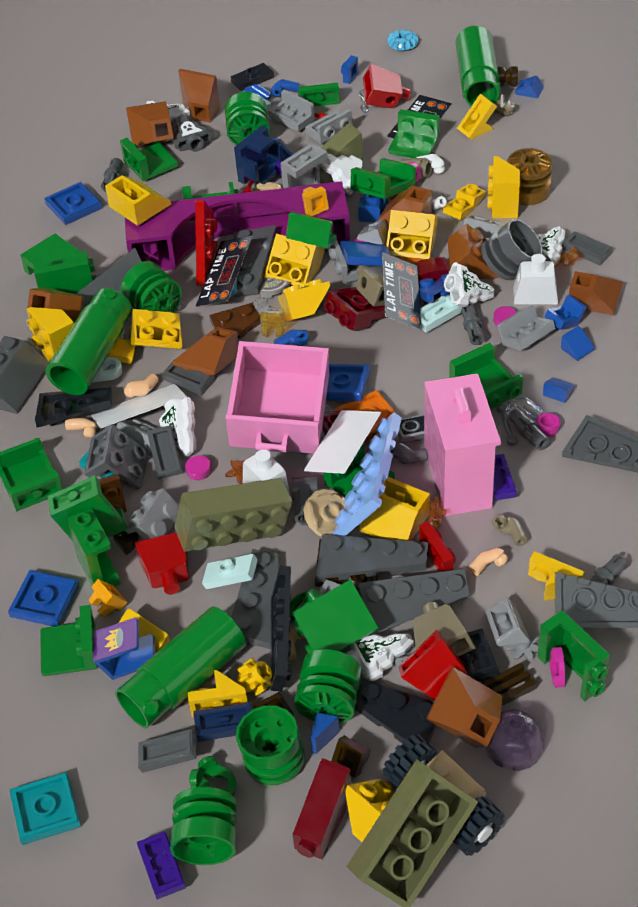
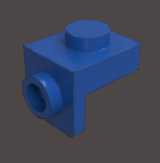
M567 295L562 306L547 309L544 317L553 320L555 328L560 330L578 326L586 310V305L573 295Z

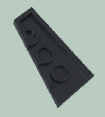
M280 565L271 594V691L282 692L285 682L290 681L292 666L288 664V657H290L291 640H289L291 617H289L291 566Z

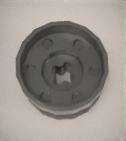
M511 219L481 245L482 256L487 266L494 274L505 280L514 279L517 276L520 263L531 261V257L534 254H542L543 249L538 236L532 228L518 219Z

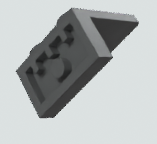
M110 425L92 436L84 475L88 478L94 475L97 477L110 470L138 490L142 488L148 451L117 427Z

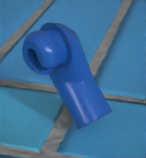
M293 329L276 338L274 344L302 346L308 343L309 334L305 330Z

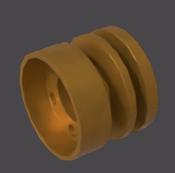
M524 148L511 153L507 162L520 170L519 204L536 205L542 203L550 195L551 157L544 151L534 148Z

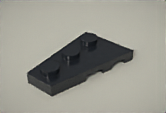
M111 387L87 389L82 395H71L63 391L39 393L35 416L36 428L110 409L112 405Z
M362 679L357 691L355 710L377 726H383L390 731L399 742L402 743L405 739L409 740L410 736L419 734L430 743L437 726L426 719L434 702Z

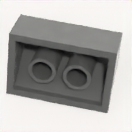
M4 336L0 341V410L18 414L45 375V369L49 362L25 340Z

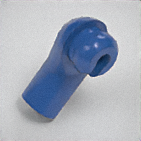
M281 79L272 86L271 93L275 97H280L283 90L297 92L299 83Z
M258 84L246 87L243 91L256 93L267 101L272 96L271 92Z

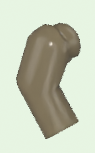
M499 93L498 100L494 103L497 105L495 110L505 116L512 114L515 109L514 104L510 105V101L505 102V96Z
M498 514L493 518L492 524L495 529L501 533L511 535L515 545L522 546L527 542V537L517 519Z

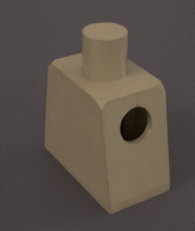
M360 265L357 269L359 278L356 289L372 306H384L383 266L369 267L368 265Z
M428 602L422 608L424 614L413 620L416 649L436 629L457 656L476 649L466 629L450 605L445 604L439 607L436 602Z

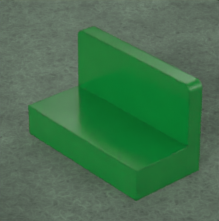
M338 82L298 87V96L313 103L314 107L340 104Z
M296 212L289 213L287 239L328 249L335 244L337 234L331 233L332 221Z

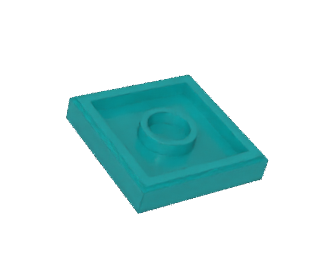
M67 772L9 789L22 845L81 827Z

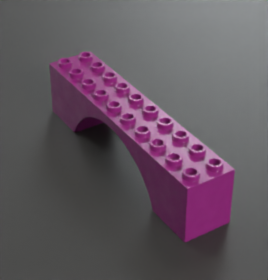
M340 181L171 201V205L138 226L125 218L127 250L129 252L136 248L141 262H154L164 271L176 270L180 262L191 251L196 249V200L206 201L214 211V219H217V231L214 232V239L232 235L233 232L274 225L277 226V234L286 236L289 213L296 212L306 215L302 197L303 189L308 187L316 189L321 186L326 189L329 209L312 217L332 221L331 233L337 234L336 239L340 246L341 241H350L349 211L343 183Z

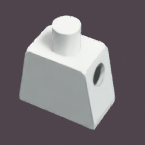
M534 254L531 257V261L520 263L513 286L514 304H558L554 263L545 261L544 255Z
M259 450L255 455L243 462V484L282 478L291 497L286 472L271 457L269 451Z

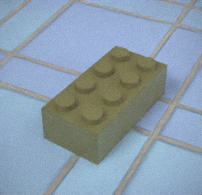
M282 478L185 492L181 495L174 528L184 552L215 546H226L238 542H250L268 537L274 538L283 534L292 499Z
M416 759L346 867L359 880L400 906L411 907L478 801Z

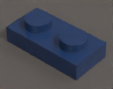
M251 703L193 711L197 742L236 736L238 724L251 711Z

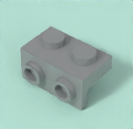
M287 90L281 92L282 101L268 110L270 118L298 132L315 120L313 103Z
M336 110L305 126V133L322 144L330 140L347 124H352V112L346 110L340 113Z
M336 239L335 244L329 247L331 261L335 260L336 274L341 275L343 283L358 280L357 269L360 265L347 264Z
M528 305L498 324L497 328L503 346L522 351L528 349L535 341L545 338L549 332L555 329L553 320L537 317L535 306Z
M164 489L154 492L149 491L141 498L139 508L129 516L127 530H125L128 534L137 532L144 540L168 535L176 521L179 504Z

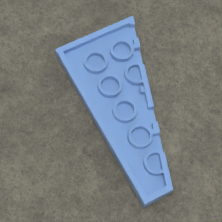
M394 412L387 419L382 418L375 428L377 434L367 446L370 450L359 464L362 467L361 471L355 475L351 482L354 487L343 500L345 507L335 518L334 522L337 525L333 532L334 535L346 536L381 506L382 500L379 496L385 490L383 483L388 477L393 457L390 451L395 447L396 442L394 438L399 432L402 417Z

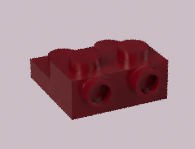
M356 287L328 291L324 305L325 311L338 318L339 323L342 326H346L349 330L358 331L369 328L372 320L386 318L385 305L372 306Z

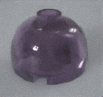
M515 709L501 712L500 722L485 749L489 758L497 766L503 768L504 765L513 767L514 771H521L531 768L539 761L544 749V733L540 723L531 714Z

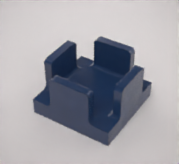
M260 126L234 147L238 182L246 184L249 180L266 184L277 175L276 170L268 167V165L271 164V158L279 162L283 160L282 144L269 137L268 128Z

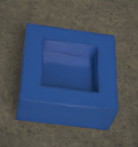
M351 55L341 66L344 83L350 84L359 74L358 57Z

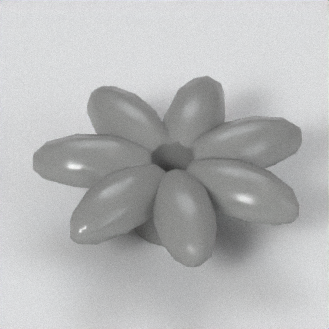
M539 636L530 637V641L527 643L506 645L505 648L515 651L514 659H519L524 653L526 658L532 661V652H538V645H535V643L539 640Z

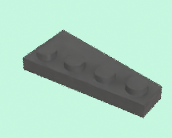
M276 225L233 232L234 239L252 236L237 275L236 297L259 294L265 275L264 269L268 265L269 253L273 247V240L278 233Z
M586 415L562 451V457L638 473V436Z

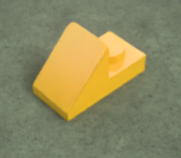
M480 94L457 129L470 139L491 131L493 127L487 123V120L497 105Z
M535 551L530 557L528 575L538 581L546 582L544 600L555 598L554 572L584 579V571Z
M214 670L216 688H201L188 692L191 716L194 717L193 711L248 703L245 688L221 672Z

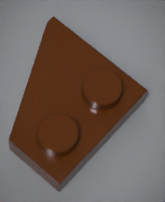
M253 303L209 315L213 329L220 327L237 331L239 339L244 337L248 331L261 324L260 316Z

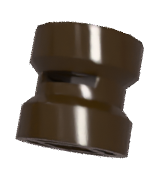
M498 66L500 87H503L506 83L511 87H517L518 66H511L507 70L504 66Z

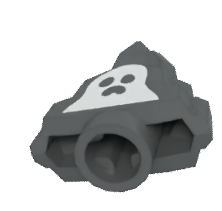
M183 114L177 117L175 123L177 130L174 132L175 137L173 140L176 149H179L180 152L186 150L197 152L204 145L209 144L213 138V133L208 128L193 122Z

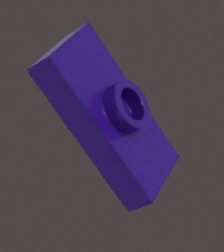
M495 455L493 501L517 497V490L505 455Z
M166 831L137 842L156 900L186 889L176 858L171 853Z

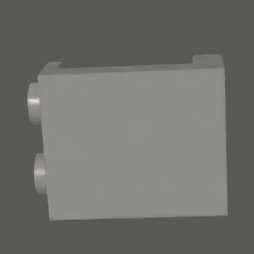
M311 143L281 162L283 188L321 184L319 164L328 159L327 151Z

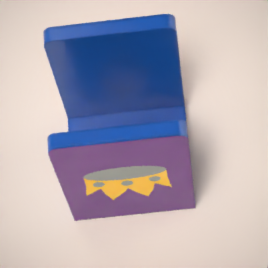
M136 617L94 631L93 662L112 680L137 672V669L155 654V636L149 634L139 638V620Z

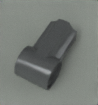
M317 476L291 478L295 522L305 526L308 524L304 518V505L306 500L315 491H318Z

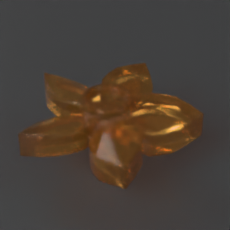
M576 247L571 248L566 253H561V259L556 266L562 263L564 266L568 263L572 266L574 264L573 260L579 256Z
M231 460L232 469L225 474V477L236 476L237 482L242 484L243 462L245 460L241 461V463Z
M434 497V502H429L431 507L429 522H432L435 529H439L442 520L441 515H446L447 512L446 509H438L439 498Z

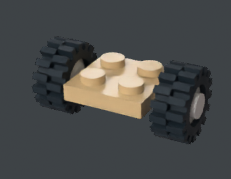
M419 734L410 736L409 740H403L401 746L397 745L396 751L388 756L390 760L384 763L386 766L383 768L384 776L398 788L416 759L478 801L453 840V843L466 856H472L475 852L478 853L482 846L488 845V841L495 837V832H499L505 815L485 797V789L443 750L438 754L437 750Z

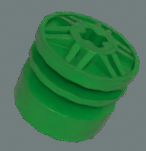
M240 92L228 99L225 105L227 136L235 145L239 144L260 126L268 128L269 134L267 106L262 97L252 92Z
M140 262L133 266L122 280L121 293L136 309L173 313L181 302L182 289L180 285L154 262Z
M322 649L308 653L303 659L300 682L297 686L294 700L297 711L314 721L317 713L337 716L339 724L349 721L355 712L357 691L362 674L360 664L350 655L337 650Z
M261 706L251 710L241 719L236 730V740L248 775L254 781L263 785H280L294 778L301 770L305 757L294 716L286 709L278 706Z
M194 787L177 794L173 800L174 812L172 814V821L174 826L171 830L170 843L172 855L180 861L194 865H215L231 859L236 853V831L234 827L237 822L236 798L229 792L212 787Z

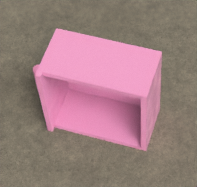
M239 341L228 411L225 418L229 446L254 448L255 450L286 453L289 451L314 454L321 442L329 380V348Z
M471 374L424 382V448L427 452L428 463L444 516L492 508L495 446L501 445V440L479 375Z

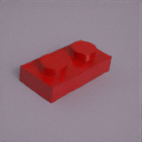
M429 521L419 524V542H428V556L438 571H453V566L456 562L455 555L452 549L447 548L443 543L439 530L434 529Z

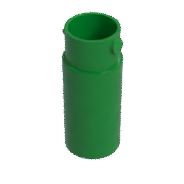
M469 26L458 34L455 42L463 98L471 107L480 94L495 103L498 100L501 87L492 35L482 26Z
M103 288L98 290L90 304L84 307L45 369L47 378L56 388L71 395H82L87 391L123 332V326L132 312V306L123 294L113 289Z
M215 606L210 607L137 669V673L115 691L119 704L135 723L147 729L168 710H173L188 697V692L195 691L214 675V670L218 671L245 648L246 640L242 631L226 612Z

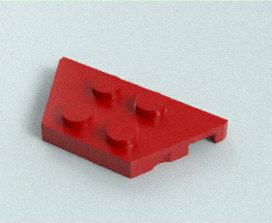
M196 200V286H204L214 254H216L218 248L217 241H214V232L217 231V219H214V211L206 201Z

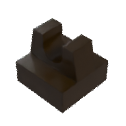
M344 735L338 739L331 761L350 768V774L355 778L361 774L371 750Z

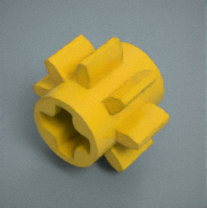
M251 658L237 669L240 673L237 676V682L245 688L247 693L253 691L257 696L266 691L267 687L271 686L269 680L272 678V671L267 663L263 661L256 663L255 659Z

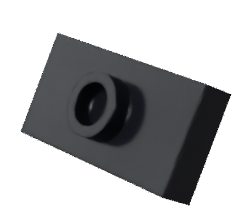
M261 63L230 77L231 82L240 91H243L246 87L274 78V71L266 64Z
M483 629L467 632L476 648L462 655L469 676L476 681L499 676L498 666Z

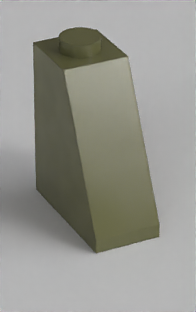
M349 123L321 148L327 151V154H332L336 157L341 155L358 157L362 160L363 168L362 133ZM319 165L320 183L333 181L332 175L324 171Z

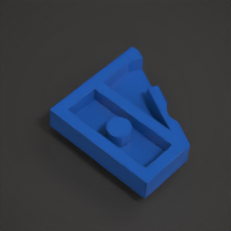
M449 273L441 275L440 279L433 280L428 278L421 280L419 284V297L429 303L434 301L433 295H449L450 292L444 288V281Z

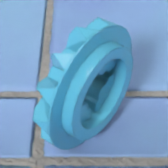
M395 30L394 33L389 34L387 42L391 48L405 51L414 48L418 44V37L415 32L410 30Z

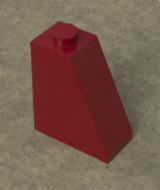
M324 758L321 759L293 831L294 849H297L301 855L308 858L314 856L321 860L323 859L348 809L345 789L347 785L351 784L350 768Z

